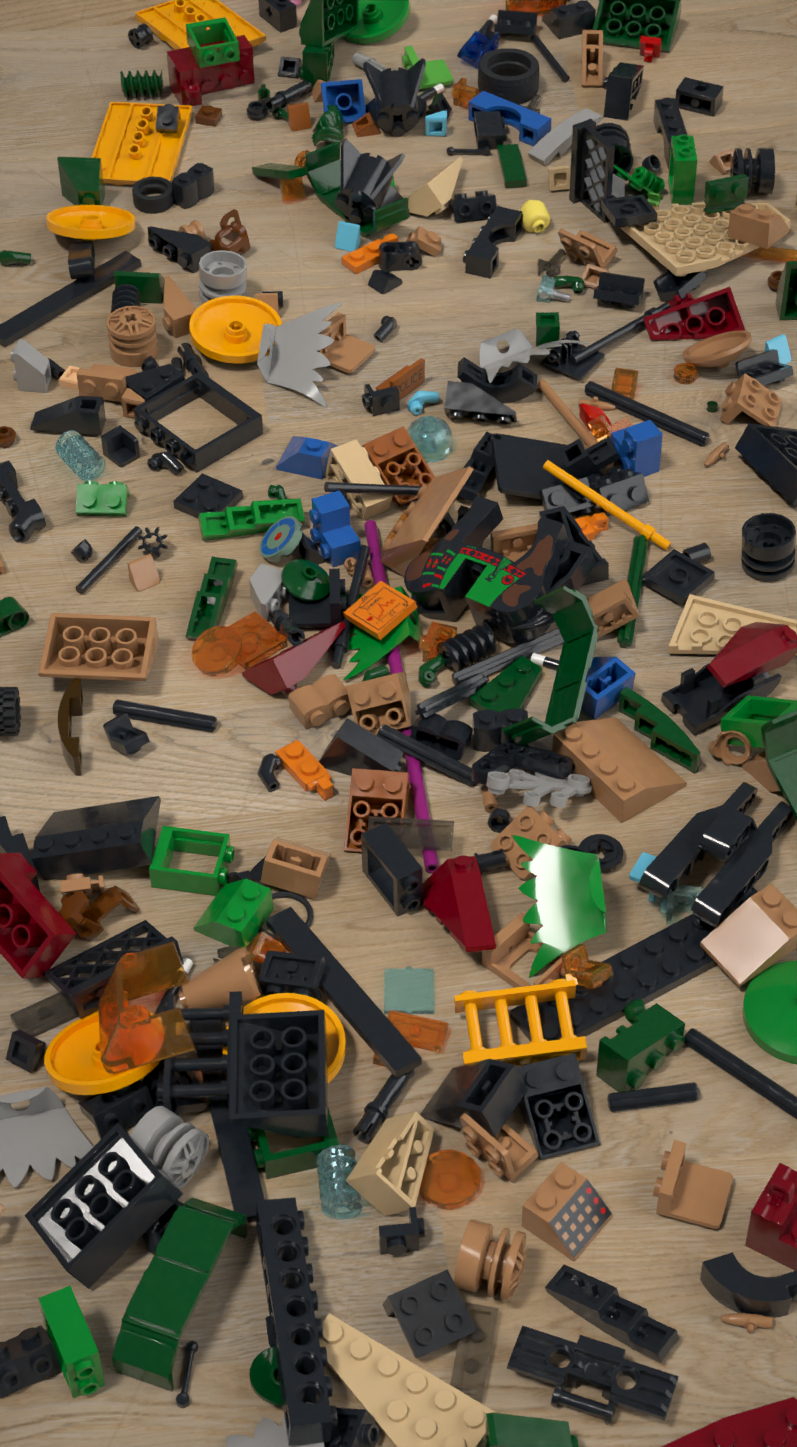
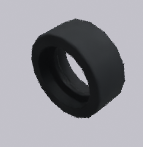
M146 177L138 180L133 185V203L135 208L141 212L150 214L161 213L170 209L174 203L172 183L165 178ZM148 194H161L158 196H146Z

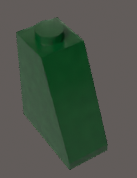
M486 1413L485 1447H579L577 1435L570 1434L568 1421Z

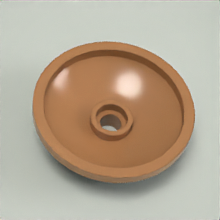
M731 331L703 339L691 345L683 352L684 361L704 368H725L730 365L729 362L737 359L748 348L752 341L751 333L748 331Z

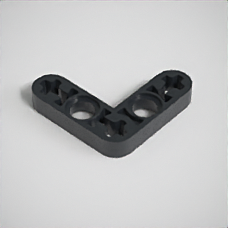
M503 742L472 764L471 779L475 783L486 784L489 772L499 771L508 773L510 769L515 767L555 778H567L572 774L573 760L568 756L529 745L521 746L516 742Z

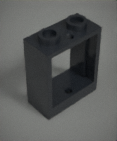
M387 823L362 833L363 873L397 917L416 910L422 905V867Z

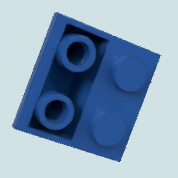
M594 657L585 680L587 685L581 710L595 720L619 702L620 692L625 687L633 689L636 673L618 657Z

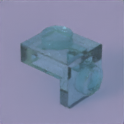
M678 886L675 892L671 891L664 899H660V914H665V925H671L673 912L693 914V911H691L692 905L703 890V887Z

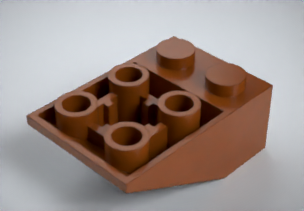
M404 426L362 446L367 450L372 465L378 468L385 485L422 486L426 484L428 486L435 477ZM393 495L392 498L399 507L419 499L416 496Z
M352 768L344 843L345 852L362 853L361 834L383 823H387L401 842H403L410 786L409 774L407 772Z

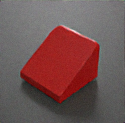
M584 403L580 404L579 417L589 431L611 425V421L602 408Z

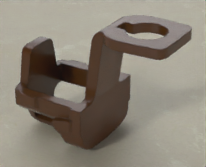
M233 209L222 217L220 222L221 230L215 235V240L211 239L208 241L212 243V252L224 250L242 255L250 250L247 231L241 224L238 211ZM233 217L235 221L228 225V220ZM224 237L232 242L226 245L222 242V238Z
M114 886L107 889L89 906H87L89 898L83 891L78 890L73 895L65 894L61 898L62 908L59 914L80 937L91 941L104 930L100 921L118 905L122 904L136 913L140 908L128 892Z

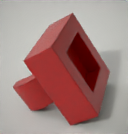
M641 36L640 55L645 56L644 62L652 63L653 57L660 58L661 38Z

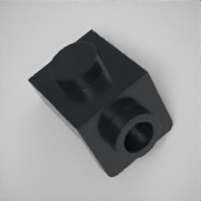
M172 104L158 106L155 128L157 133H178V122L181 119L179 106Z
M370 384L364 385V394H362V403L365 408L369 409L373 417L400 410V393L397 386L373 391Z
M126 713L118 715L103 725L111 747L127 755L137 753L142 749L143 745L150 742L145 731L132 726L130 718Z
M409 1207V1223L379 1226L380 1255H401L405 1252L419 1251V1238L425 1237L423 1218H417L416 1207Z

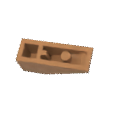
M583 30L581 43L582 87H602L603 30Z
M166 276L164 281V318H162V323L166 331H169L174 338L189 334L190 318L196 308L170 276Z

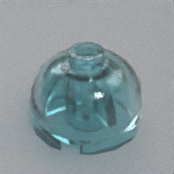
M424 416L418 418L407 429L408 434L426 463L444 460L447 457V453L453 450L452 431L447 423L438 417Z

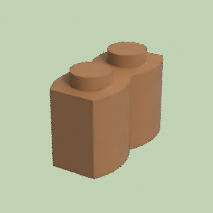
M335 674L324 676L312 685L302 686L288 695L291 711L305 728L320 726L328 718L344 715L351 709L347 689Z

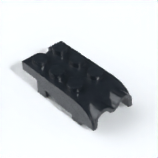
M707 664L696 673L693 668L682 672L680 685L662 693L661 701L672 712L680 713L683 716V724L695 734L721 721L747 695L767 697L780 683L782 676L778 673L770 677L768 672L760 673L723 688L707 668L709 665Z

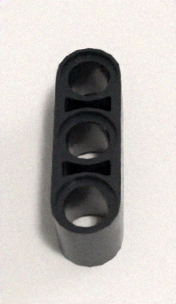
M92 240L70 243L68 267L71 280L94 276L95 250Z

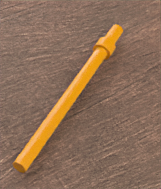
M549 460L545 462L544 470L640 533V535H645V539L648 542L652 541L665 551L670 547L672 542L658 534L654 527L649 524H643Z

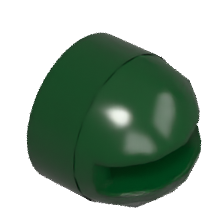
M642 998L631 1001L625 1007V1017L632 1024H635L633 1022L634 1017L646 1010Z

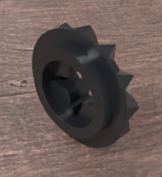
M594 834L586 837L579 844V847L589 851L591 854H597L598 848H600L604 855V858H599L600 869L603 873L609 868L615 870L617 864L622 863L623 847L617 839L609 835Z

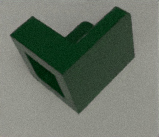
M536 312V346L558 341L560 335L559 312Z

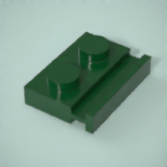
M741 174L706 181L704 197L706 206L703 211L709 215L733 210L741 204H746L745 198H747L749 177Z

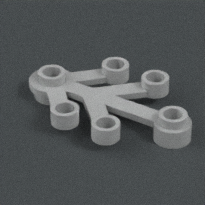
M510 769L509 774L499 771L489 772L486 786L489 787L488 791L498 795L504 794L507 789H533L525 791L523 797V804L532 807L539 806L541 797L552 792L550 797V804L552 806L566 807L569 797H583L585 794L590 793L592 789L590 778L581 774H570L567 779L555 778L535 772L534 776L519 769Z

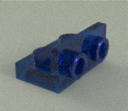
M475 31L459 50L457 57L478 69L480 59L486 53L497 50L500 44L497 42L500 35L496 33L490 40L484 34Z

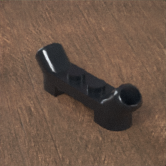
M10 461L0 463V501L4 500L9 515H14L9 524L11 537L16 541L25 542L29 540L35 530L44 528L46 521L35 499L24 501L17 490L16 470Z

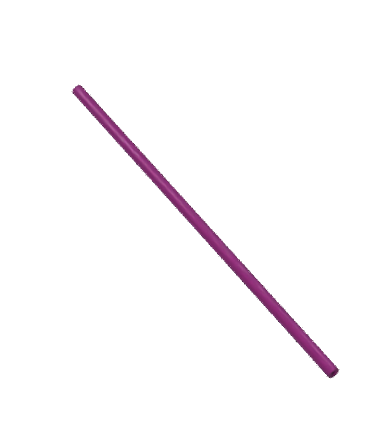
M369 520L365 522L364 528L367 545L370 547L369 556L374 584L376 585L379 581L387 584L384 564L380 562L382 551L377 524L375 521ZM398 644L387 653L390 674L403 672ZM412 726L400 729L402 733L408 736L411 735ZM405 753L425 871L432 874L439 868L420 760Z

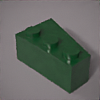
M657 1003L635 1016L633 1019L635 1024L628 1028L624 1025L616 1029L617 1035L609 1039L604 1036L599 1039L596 1076L617 1092L637 1090L644 1083L646 1076L652 1070L657 1071L663 1065L666 1057L672 1051L677 1052L685 1041V1037H683L685 1023Z

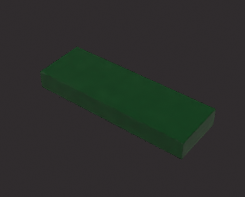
M518 144L497 145V154L505 188L526 187L527 179Z
M267 163L252 167L253 175L291 180L307 175L306 167Z

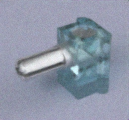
M545 274L542 276L536 301L549 303L550 298L569 302L571 295L554 290L556 279L550 278Z

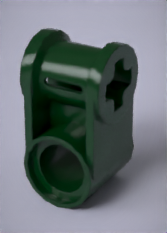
M9 596L0 600L1 637L23 628L29 621L28 612L14 597Z

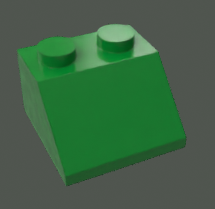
M246 878L223 885L194 926V931L235 949L244 946L248 948L257 935L259 928L264 925L266 919L274 910L271 889Z

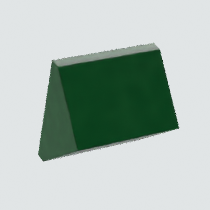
M114 271L115 288L119 285L131 284L140 291V303L162 304L165 278L160 273Z

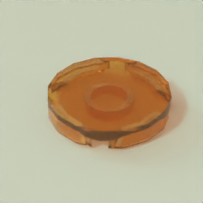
M226 626L210 628L204 631L193 644L191 653L193 663L203 674L208 676H217L216 674L220 673L226 674L238 665L243 656L242 639L232 628Z
M451 1149L432 1153L427 1157L419 1193L426 1202L438 1205L440 1209L451 1210L466 1206L479 1191L481 1183L479 1167L464 1152Z

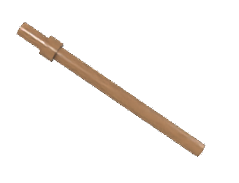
M540 380L537 384L539 389L588 447L596 444L597 441L549 384L545 380ZM614 462L606 466V468H612L614 466Z

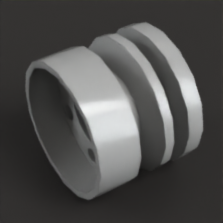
M220 250L207 253L200 259L199 298L202 303L223 296H246L247 262L245 258L232 251Z
M157 1106L148 1111L130 1135L179 1189L184 1187L194 1177L203 1163L209 1146V1137L205 1132L189 1122L183 1123L182 1118L164 1106Z

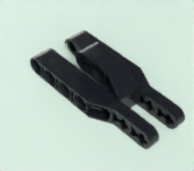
M743 782L723 805L696 813L646 868L639 886L664 899L671 891L675 892L682 878L685 875L689 876L691 874L692 867L698 860L702 861L706 853L723 862L730 858L697 896L691 908L694 917L717 928L767 871L769 858L772 855V843L789 824L794 812L789 804L781 801L757 828L754 819L744 813L753 803L758 789Z

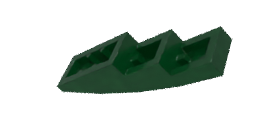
M211 557L208 573H204L201 589L197 591L186 639L212 642L232 588L238 566L237 560Z
M625 687L620 692L618 711L635 720L634 730L651 739L650 749L696 774L699 769L700 751L687 734L649 700Z

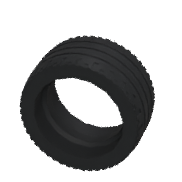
M502 48L486 53L480 59L478 66L479 93L485 91L517 105L529 102L537 95L539 87L540 69L537 58L529 52L515 48Z

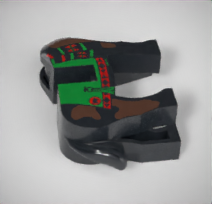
M476 496L470 508L460 506L458 509V520L454 527L438 542L411 561L404 575L405 586L411 593V599L416 602L417 611L425 617L456 621L468 604L475 624L480 625L482 622H486L495 637L513 644L531 642L543 635L551 624L556 623L553 615L534 604V600L563 586L578 591L596 565L592 548L570 541L564 523L541 517L538 521V532L532 547L521 558L513 562L499 553L482 547L484 540L500 524L503 516L498 502ZM564 549H565V553H564L563 557L560 559V556H561V554L563 553V551H564Z

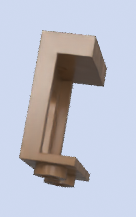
M522 912L494 936L496 949L482 951V965L514 988L532 985L514 973L510 968L526 953L534 952L537 954L543 942L531 944L535 933L530 931V924L523 922L525 914ZM571 948L566 954L562 953L549 962L552 966L533 985L548 984L556 979L570 977L576 967V950Z

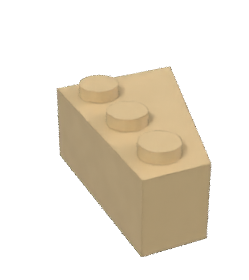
M357 439L330 450L325 477L328 480L333 479L335 482L384 484L378 468L372 465L367 450L361 447ZM347 493V496L350 498L348 499V504L362 520L388 511L393 495Z

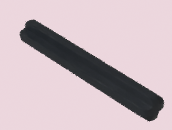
M482 673L471 677L417 704L415 713L417 716L420 715L422 719H425L475 694L489 682V678L485 677Z
M119 699L115 700L112 708L113 714L117 716L126 713L129 718L214 732L217 727V717L212 715Z
M386 724L380 727L377 736L397 749L468 785L475 783L471 779V767Z

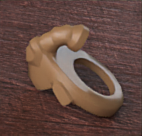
M732 730L724 731L717 735V739L709 743L708 750L713 756L721 758L725 765L730 766L731 764L745 763L751 756L752 746L744 734ZM731 737L739 738L744 743L745 754L743 756H735L730 752L729 748L732 745L728 744V741Z

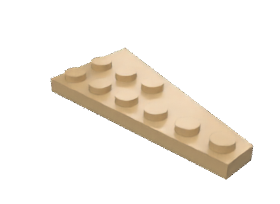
M690 594L668 645V653L718 654L742 626L754 622L785 624L797 633V620Z
M330 1313L322 1322L323 1338L319 1339L320 1347H326L327 1365L342 1380L356 1401L358 1400L370 1413L394 1447L482 1446L485 1441L486 1413H496L495 1411Z

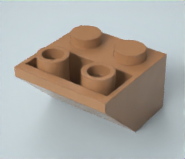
M404 672L346 686L354 721L366 730L376 735L383 724L396 730L412 726L411 697Z
M277 837L272 840L265 857L261 883L316 899L332 854Z

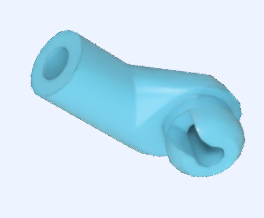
M417 391L408 401V410L413 415L420 414L424 403H438L439 393L437 391Z

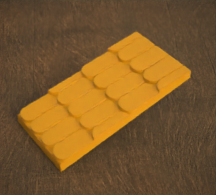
M171 0L135 12V18L141 24L148 25L152 32L161 40L166 41L174 50L189 47L186 24L226 17L235 36L245 35L252 47L266 41L264 33L219 0Z
M110 102L92 158H101L104 184L109 183L115 186L134 185L138 180L151 176L162 177L172 183L186 132L189 128L193 112L192 106L174 105L179 106L181 119L178 122V133H157L155 129L157 108L166 104Z

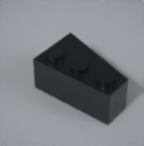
M620 62L613 68L608 77H605L604 90H606L603 117L628 121L629 110L633 108L631 100H636L642 86L644 65Z
M565 506L539 512V519L545 517L564 523L570 541L592 548L596 565L581 586L609 580V563L600 556L592 541L586 538L582 528ZM564 549L563 553L561 554L560 559L563 557V555H564V553H565V549Z

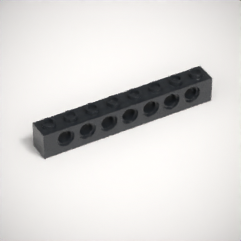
M295 1197L257 1200L255 1223L271 1320L288 1445L330 1442L332 1427H337V1410L335 1405L330 1406L329 1397H332L331 1376H325L324 1368H327L328 1364L326 1347H320L319 1339L323 1338L321 1318L315 1319L314 1311H318L317 1292L310 1289V1284L313 1283L312 1263H306L305 1258L309 1256V1244L307 1236L302 1237L301 1230H304L303 1210H297Z

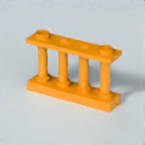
M556 979L548 984L478 993L469 990L462 992L460 995H455V1013L465 1012L471 1048L468 1052H463V1065L486 1059H494L519 1067L572 1053L576 1054L577 1061L586 1060L585 1036L577 1037L574 1035L568 999L575 998V980ZM556 1000L562 1037L559 1040L547 1041L543 1038L538 1003ZM525 1004L531 1041L529 1044L516 1045L512 1039L507 1007ZM495 1008L501 1045L498 1048L486 1049L482 1045L477 1010Z

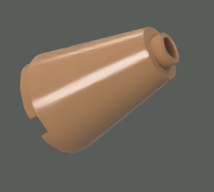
M245 946L238 948L182 985L183 991L178 993L182 1007H223L224 1004H229V992L242 991L243 1007L256 999L264 997V993L259 992L258 974L250 954H246L247 948Z

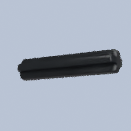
M692 1082L608 1094L607 1103L609 1110L613 1112L697 1101L699 1099V1089L697 1083Z

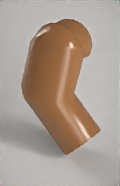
M353 557L346 559L344 562V567L351 576L354 575L357 560ZM368 564L366 565L362 581L364 588H370L374 585L373 575Z

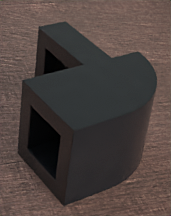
M610 436L589 448L579 438L559 450L566 468L577 479L593 474L603 475L601 469L621 458Z

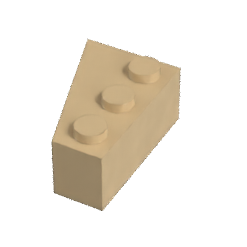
M416 1111L386 1119L346 1179V1182L384 1216L409 1211V1207H415L435 1129Z

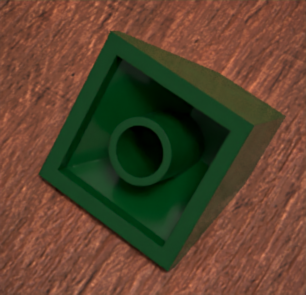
M58 157L62 196L74 205H103L105 188L101 158Z

